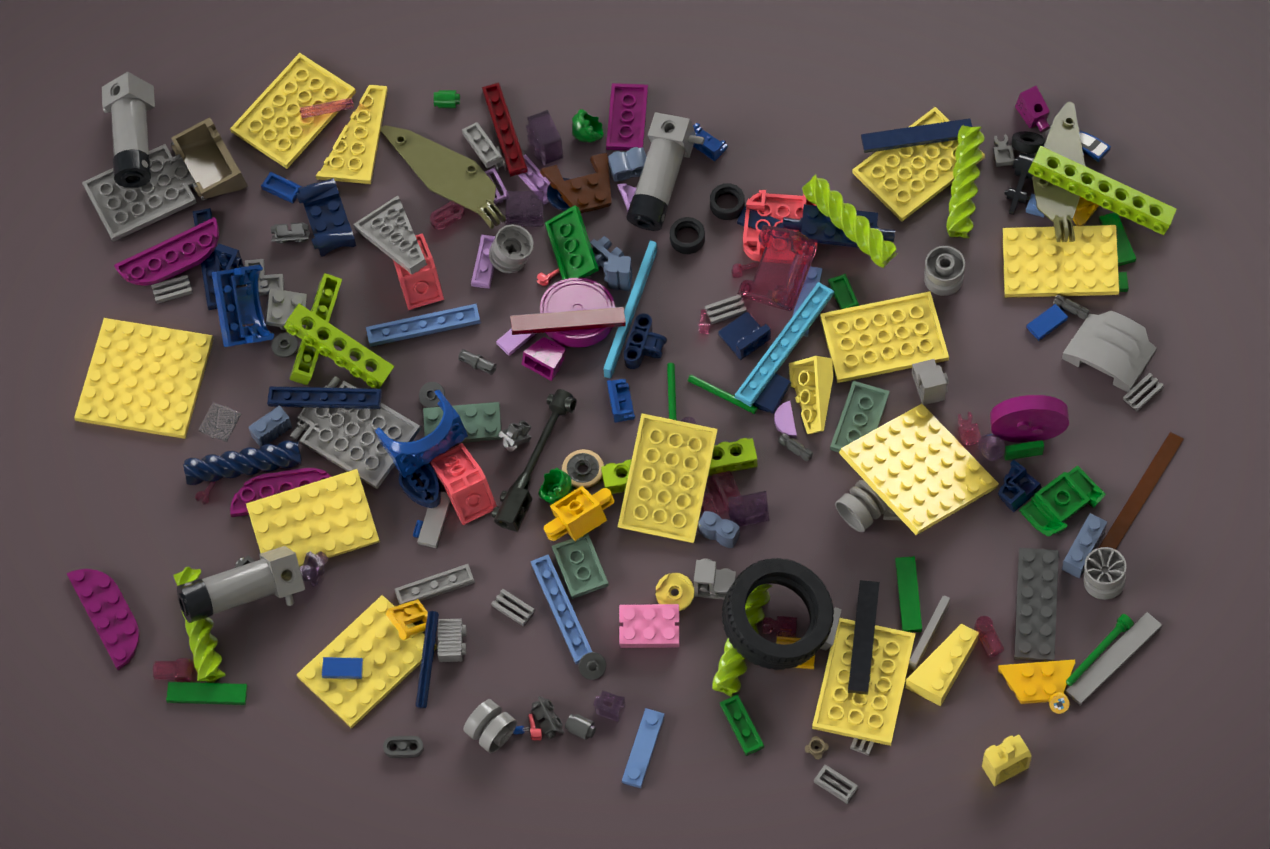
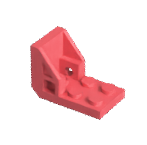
M423 233L415 235L426 260V266L418 272L410 274L393 260L408 310L444 300L434 260Z
M463 443L438 455L429 462L442 481L446 493L463 525L492 512L497 507L482 469Z

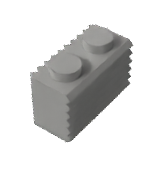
M462 618L438 619L437 654L439 662L463 661V655L467 653L466 643H463V636H467V627L463 625Z

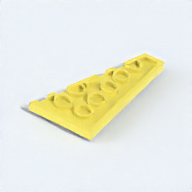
M368 86L359 101V106L352 113L349 123L345 125L332 147V152L325 159L321 171H318L316 175L317 180L334 178L335 181L371 184L388 92L387 86Z

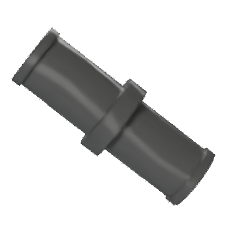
M462 349L459 353L458 360L471 365L473 369H480L490 375H493L496 370L497 364L483 359V356L479 354L474 355L465 349Z

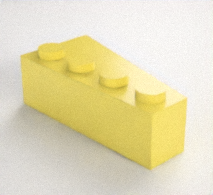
M960 624L906 679L905 688L941 706L977 644L979 632Z

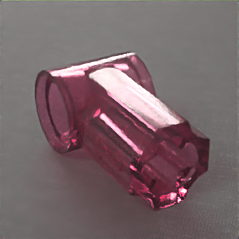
M980 616L976 620L973 630L979 632L978 638L988 658L997 656L1004 651V647L993 628V621L988 616ZM979 625L987 626L988 630H981Z
M179 658L176 661H155L153 664L154 679L191 682L194 662L187 658Z

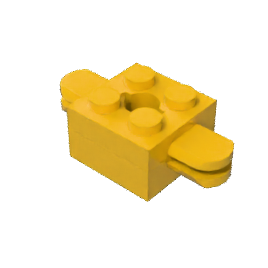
M580 486L550 505L555 519L544 525V531L548 539L556 541L568 533L576 541L606 522L607 518L603 510L614 504L611 491L603 488L591 495L583 486Z

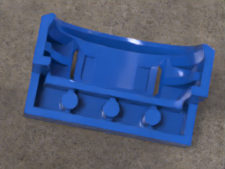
M261 264L212 272L224 347L273 340L274 333H270L265 325L260 304L258 278L260 271L263 270ZM247 284L245 287L236 288V286ZM254 323L252 326L243 327V325Z
M436 390L435 394L440 400L437 404L443 410V417L437 428L424 438L413 442H398L389 438L380 427L375 430L380 443L391 456L396 468L403 477L414 473L418 468L428 464L432 459L445 453L449 448L468 437L459 414L440 390Z

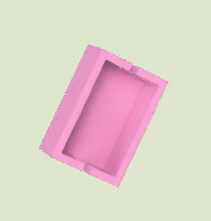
M679 604L619 605L620 648L680 647Z

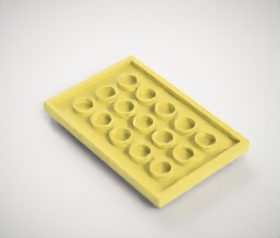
M299 53L230 128L231 133L288 169L353 97L356 89Z
M934 107L909 127L948 122L950 120ZM958 140L877 151L852 169V173L902 222L952 184ZM983 152L980 161H982L985 158V154Z
M1116 225L1073 226L1074 242H1069V237L1067 242H1062L1061 240L1056 242L1054 227L1003 228L1005 298L1057 296L1058 294L1062 296L1119 295Z
M931 291L820 314L837 383L912 368V364L935 359L936 363L949 360Z
M641 413L618 528L694 544L718 429Z
M357 469L246 503L260 553L286 546L296 553L299 567L380 542Z
M383 595L297 674V677L351 729L415 670L422 660L425 634L420 632L411 635L409 639L402 640L399 637L398 630L385 614L389 608L395 606ZM411 623V624H408V625H406V626H407L408 628H410V627H413V626H415V625H414L413 623ZM323 657L363 658L362 679L322 678Z
M839 618L834 643L829 652L812 729L891 746L915 633L875 625L868 695L848 693L855 621Z

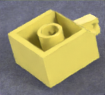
M1019 734L1015 737L1009 736L1000 745H992L985 750L982 768L994 787L1023 772L1030 766L1031 753Z

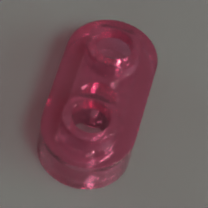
M453 201L432 212L430 215L431 225L435 229H444L464 216V207Z

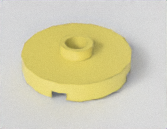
M681 573L666 574L656 585L655 595L659 604H679V611H682L691 605L694 599V587L690 579ZM672 590H678L679 594L677 596H673L671 594Z

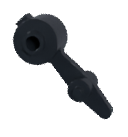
M1020 153L1019 158L1014 160V175L1020 176L1016 189L1009 188V191L1005 190L1004 193L1007 195V199L1013 200L1009 214L1014 215L1018 202L1025 204L1030 199L1027 196L1028 192H1024L1022 189L1026 178L1032 180L1033 174L1029 173L1028 170L1035 157L1034 153Z

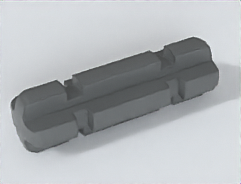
M1060 294L1055 297L1053 303L1058 307L1062 306V309L1074 315L1078 314V317L1086 319L1089 315V309L1081 308V305L1068 298L1065 300V297Z
M783 433L779 437L778 442L781 445L787 446V449L796 455H801V458L805 461H809L812 458L813 452L811 450L805 449V446L793 438L790 439V436Z

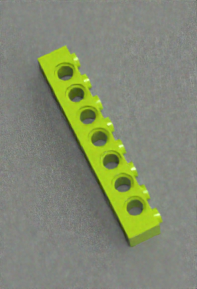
M1043 146L1039 147L1028 170L1029 173L1036 177L1042 178L1053 185H1057L1070 193L1085 198L1162 235H1165L1177 210L1168 204Z
M741 438L735 442H721L718 445H714L708 476L757 467V455L753 438ZM737 452V453H739L740 455H739V456H733V455H731V454ZM720 456L721 459L714 460L713 457ZM632 459L618 464L608 463L601 467L604 488L609 489L611 494L625 492ZM620 474H625V475H627V476L624 477V478L618 477V475H620Z

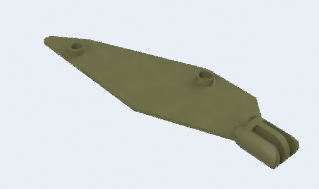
M1067 102L1055 116L1044 147L1085 166L1075 105L1072 102ZM1033 175L1032 180L1037 209L1053 222L1056 242H1060V240L1067 242L1068 237L1069 242H1074L1075 235L1072 220L1080 196Z
M387 125L381 127L383 135L430 191L478 213L491 229L494 228V225H500V221L502 223L506 221L505 216L494 204L496 185L476 161L410 130Z

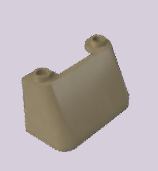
M210 117L171 138L174 143L171 147L176 156L181 155L197 184L195 190L199 198L203 196L204 199L248 187Z

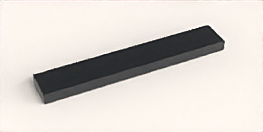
M860 580L848 693L868 695L880 582Z

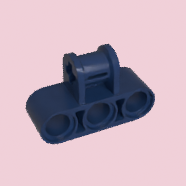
M646 313L639 314L635 318L624 350L625 366L629 369L640 367L644 356L661 358L663 345L667 342L666 337L652 332V319ZM641 340L642 342L636 343L634 341ZM630 356H635V357H637V358H635V359H630L629 357H630Z

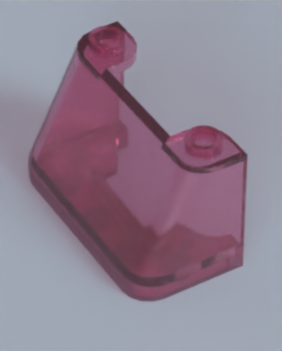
M763 225L759 234V242L765 249L753 281L744 280L737 294L743 298L765 305L792 311L796 306L816 251L815 243L798 230Z

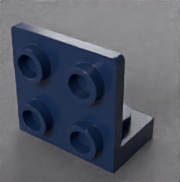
M218 243L215 250L220 265L224 270L244 267L239 250Z
M746 312L718 331V335L737 357L742 360L771 340V329L767 324L761 327Z

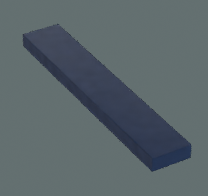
M969 118L861 134L864 153L958 140V132L962 125L972 127V123Z
M211 208L193 211L195 226L213 218ZM214 249L212 254L201 263L208 310L217 309L212 272L221 271L220 262Z
M269 386L267 404L271 407L380 409L382 390Z

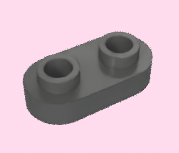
M392 736L384 741L383 749L390 758H410L421 755L424 745L417 736ZM396 746L397 749L395 751H391V747ZM412 746H417L416 750H411L410 748Z

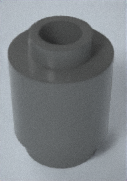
M571 714L565 724L568 732L584 740H587L589 737L592 738L596 731L595 722L579 714Z

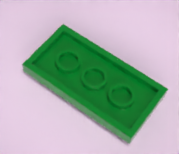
M574 205L545 222L563 280L568 278H586L599 270L579 207Z

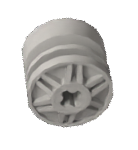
M514 224L506 225L499 229L489 249V259L492 265L497 270L508 274L517 273L523 269L533 250L534 242L532 235L525 228Z
M859 480L855 486L850 488V494L845 493L836 501L835 506L838 513L849 526L858 532H864L872 525L873 519H878L888 508L887 504L864 480Z

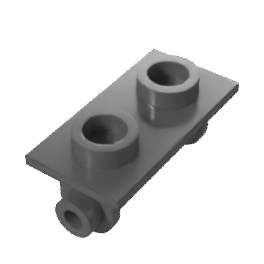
M304 222L291 223V230H288V224H274V226H271V234L275 235L272 236L271 242L276 241L279 244L286 243L288 240L304 242L306 239H309L310 232H306L309 231L308 224Z
M539 696V701L532 703V711L538 721L545 718V721L540 723L544 735L551 739L556 736V732L563 734V724L553 711L554 705L549 699Z

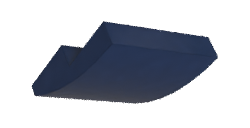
M775 373L753 404L759 410L774 414L789 389L791 381Z

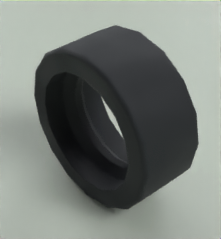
M723 183L712 190L710 209L717 218L733 220L741 215L745 207V195L741 188L731 183ZM724 194H731L738 198V205L732 209H723L717 205V199Z
M684 217L675 221L670 228L672 247L681 254H692L699 251L705 242V230L702 223L692 217ZM692 228L698 232V239L692 243H682L677 240L676 235L681 229Z

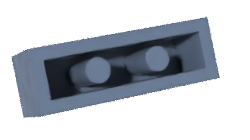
M1091 513L1088 515L1064 559L1063 571L1080 579L1084 571L1086 557L1099 544L1105 533L1107 521Z

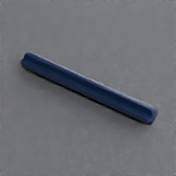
M428 611L416 698V707L422 709L427 707L439 616L436 611Z

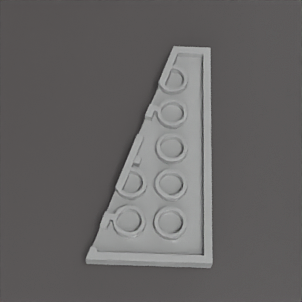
M399 196L391 199L353 224L357 232L410 274L418 272L427 265Z

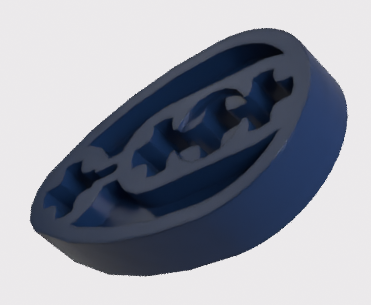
M425 464L415 471L418 478L425 485L424 487L419 486L413 474L403 477L401 473L399 474V484L403 492L415 503L427 508H435L440 504L441 487L438 477L430 464ZM427 494H429L430 497L432 496V498L434 499L430 500Z

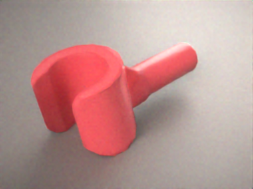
M559 268L548 275L540 272L537 276V283L547 286L550 279L560 273Z
M529 714L531 739L542 740V728H536L533 714Z

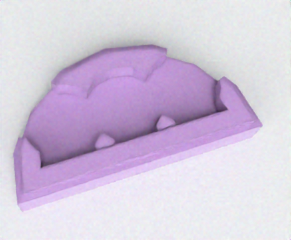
M626 183L617 184L625 206L629 210L636 187L634 188Z
M788 401L777 408L774 424L782 434L785 433L790 438H797L791 403Z

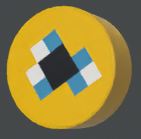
M1057 692L1051 695L1049 706L1054 713L1061 714L1068 710L1070 702L1064 693Z

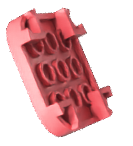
M759 190V193L753 195L750 199L748 198L746 203L743 233V250L750 259L758 262L799 265L811 261L816 255L818 243L800 241L801 233L799 230H793L787 242L783 237L775 238L766 234L770 230V222L768 220L761 219L757 221L756 229L748 227L750 209H753L760 216H771L781 220L775 223L774 230L778 234H785L789 229H786L784 232H779L776 229L777 224L783 223V217L800 219L803 215L804 204L816 205L808 201L804 194L803 196L766 193V190ZM760 222H766L769 227L762 231L757 226Z

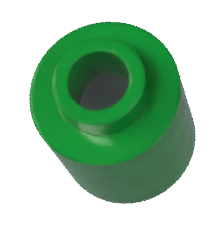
M439 90L434 92V107L457 108V105H460V94H457L456 90Z

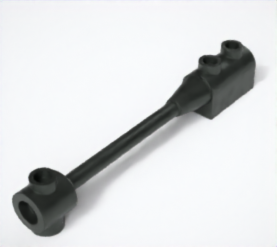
M557 389L555 394L550 393L548 395L547 404L552 414L524 472L510 486L509 490L502 491L500 495V501L502 502L500 508L495 507L493 509L492 517L495 518L494 522L500 527L515 532L518 531L533 500L527 489L531 478L530 475L559 415L564 416L567 412L573 413L576 408L577 400L568 391Z

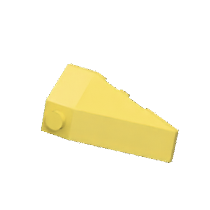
M813 356L789 363L791 387L795 388L797 394L795 399L797 403H800L802 409L801 417L807 434L824 431L833 382L832 358Z

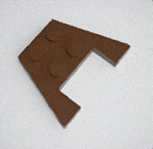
M607 152L591 156L590 161L596 172L593 174L564 181L557 165L541 168L540 173L551 182L550 185L554 189L559 191L562 195L561 198L571 208L574 205L579 207L580 213L609 207L612 200Z

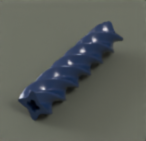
M283 441L277 446L265 444L259 449L247 447L239 453L227 451L221 456L209 454L201 460L198 458H188L184 461L183 467L187 485H197L204 480L215 482L223 477L236 478L241 474L254 475L261 470L270 472L280 467L292 468L299 463L301 464L302 459L298 441L296 443L293 441Z

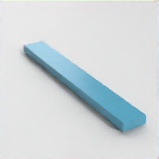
M650 240L624 310L626 325L618 327L604 365V377L612 378L657 254V243Z
M820 282L816 284L735 393L736 399L749 407L753 405L834 295L832 289Z

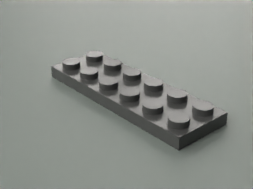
M1019 548L1014 660L1036 662L1055 660L1059 550Z

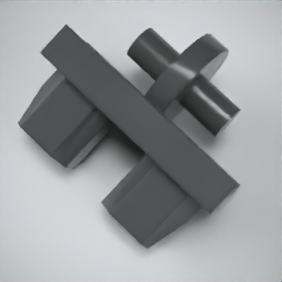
M522 420L518 425L511 423L508 429L501 430L498 436L504 437V448L512 452L518 449L519 444L529 442L532 438L528 434L531 425Z

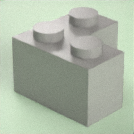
M935 359L912 364V376L922 404L927 405L945 400V393L948 392L946 385L949 384L948 376L946 373H943L940 365H936Z
M710 559L696 560L694 597L724 600L727 591L736 579V571L728 568L717 570L716 562Z

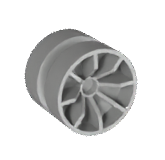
M939 246L928 253L925 260L924 282L932 293L948 296L956 293L961 288L965 270V259L962 253L950 246Z
M1109 547L1097 548L1088 554L1084 564L1083 582L1085 589L1090 595L1098 599L1107 600L1115 598L1123 591L1127 568L1124 556L1119 551Z
M491 699L481 703L472 712L463 730L473 740L480 739L479 745L487 752L494 753L511 737L517 726V721L507 712L501 713L502 708Z

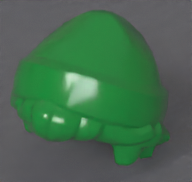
M580 109L572 118L573 137L578 141L590 143L602 139L604 132L602 123L598 121L599 117H593L585 110Z
M559 468L551 469L549 473L544 474L545 479L538 495L546 502L554 504L572 492L570 476Z

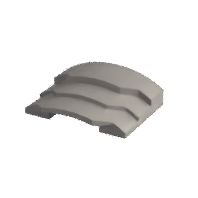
M1114 311L1100 315L1089 313L1063 352L1062 359L1077 367L1082 362L1113 377V385L1128 393L1136 384L1157 347L1149 341L1145 327L1130 318Z

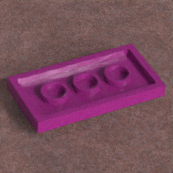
M612 83L606 150L629 151L633 147L643 148L648 85Z

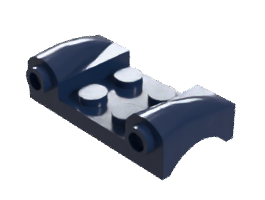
M332 178L299 188V192L296 193L299 204L303 203L314 235L312 243L314 249L319 250L320 256L323 257L336 248L355 247V238L335 179Z

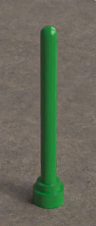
M1122 614L1117 619L1116 627L1066 680L1068 686H1072L1121 632L1128 631L1134 625L1133 620L1129 616Z

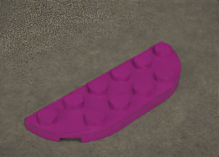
M214 217L115 264L114 267L123 279L135 285L148 286L163 282L202 263L212 254L219 239L217 220Z
M302 468L258 475L243 484L244 486L235 493L231 502L230 515L231 517L249 515L246 503L332 476L326 471L317 468Z
M79 569L67 573L117 670H120L134 657L135 650L140 641V631L136 619L119 587L111 577L98 570Z

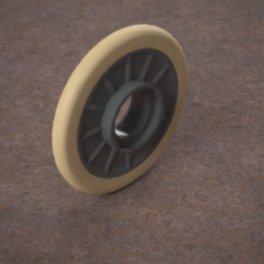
M582 449L570 453L565 458L562 471L570 476L572 486L589 488L597 484L602 478L601 467L604 464L598 454ZM586 465L589 469L587 472L581 473L578 471V467Z

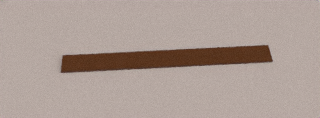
M1172 432L1168 434L1099 548L1109 547L1117 549L1184 438Z

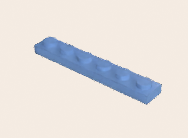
M477 304L368 326L366 331L369 345L372 347L480 324L481 322Z
M548 554L530 561L531 566L575 664H578L581 657L586 653L592 652Z

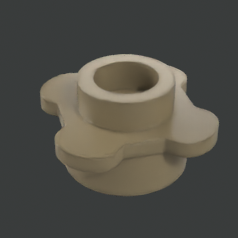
M817 736L812 737L809 745L805 746V752L812 754L816 760L821 759L824 751L829 749V745Z

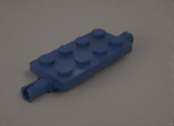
M804 204L803 215L800 219L783 217L782 229L799 230L801 233L800 241L859 248L857 243L851 241L842 229H839L832 223L830 217L825 216L819 211L817 206ZM856 210L857 215L864 216L869 220L870 228H875L882 232L884 240L894 242L895 230L880 229L877 226L878 213Z

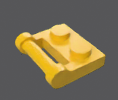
M418 599L389 608L385 613L398 630L399 637L402 640L409 639L411 635L423 632L426 629L428 612ZM420 620L424 622L410 628L406 626Z

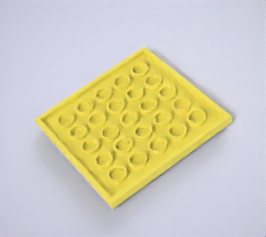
M104 318L75 413V421L186 439L213 343V335Z
M923 404L916 406L844 446L839 452L915 535L988 494L999 485Z

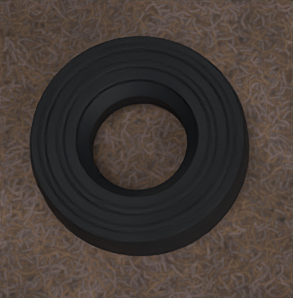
M1029 131L1014 133L1011 141L1014 149L1024 153H1037L1039 147H1044L1045 138L1042 135Z

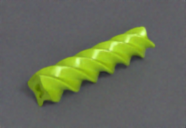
M962 125L958 132V146L955 155L956 163L953 169L954 180L951 186L952 197L949 202V216L946 225L949 237L969 238L967 233L974 226L969 216L976 209L972 198L978 192L974 181L980 176V170L976 163L982 158V152L978 148L985 139L980 131L982 127Z
M815 174L802 187L803 194L807 200L815 204L822 214L830 217L832 223L839 229H842L851 241L856 242L862 252L870 255L876 265L884 268L898 254L896 253L895 244L890 241H884L880 230L870 228L869 220L864 216L857 215L856 208L852 204L843 203L841 193L830 190L827 180L817 178Z
M185 567L182 572L173 576L178 586L197 580L202 571L201 569ZM207 617L188 623L185 618V628L190 637L189 645L194 655L193 662L198 673L197 679L198 681L214 683L218 678L226 676L218 668L222 657L214 651L218 643V639L210 633L214 622Z
M763 584L755 588L750 593L745 605L748 621L758 634L756 624L762 621L765 616L762 606L770 601L767 589L771 588L772 585ZM729 638L725 643L724 654L720 658L718 671L713 678L712 689L733 697L732 693L738 692L741 688L738 677L747 671V666L744 661L745 658L734 649Z

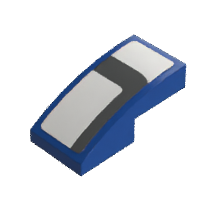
M1079 132L1083 155L1086 153L1099 162L1110 151L1111 146L1086 132Z

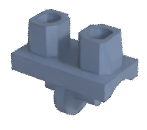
M605 236L598 241L593 239L590 242L593 246L592 250L595 252L594 257L598 267L602 266L604 268V261L608 262L610 255L624 256L618 247L611 253L607 250L612 243Z

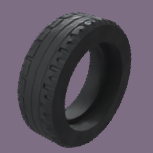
M782 558L760 560L743 570L727 591L722 606L724 631L734 649L742 657L755 665L774 670L797 667L807 662L817 653L831 632L834 610L830 593L826 589L825 584H823V581L811 569H808V567L803 566L801 563ZM763 584H778L791 589L803 600L809 612L810 624L806 634L800 640L793 644H776L764 639L752 628L746 615L745 605L750 593L755 588Z

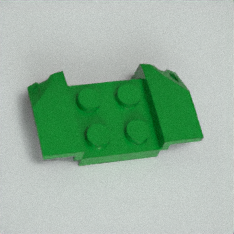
M1077 465L1070 472H1063L1035 493L1031 501L1020 508L1019 511L1035 529L1048 537L1065 531L1068 526L1063 522L1087 504L1095 508L1106 494Z

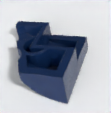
M1013 460L1009 474H1006L1004 484L1000 487L998 496L1011 511L1015 512L1042 487L1037 480L1027 473L1026 468Z

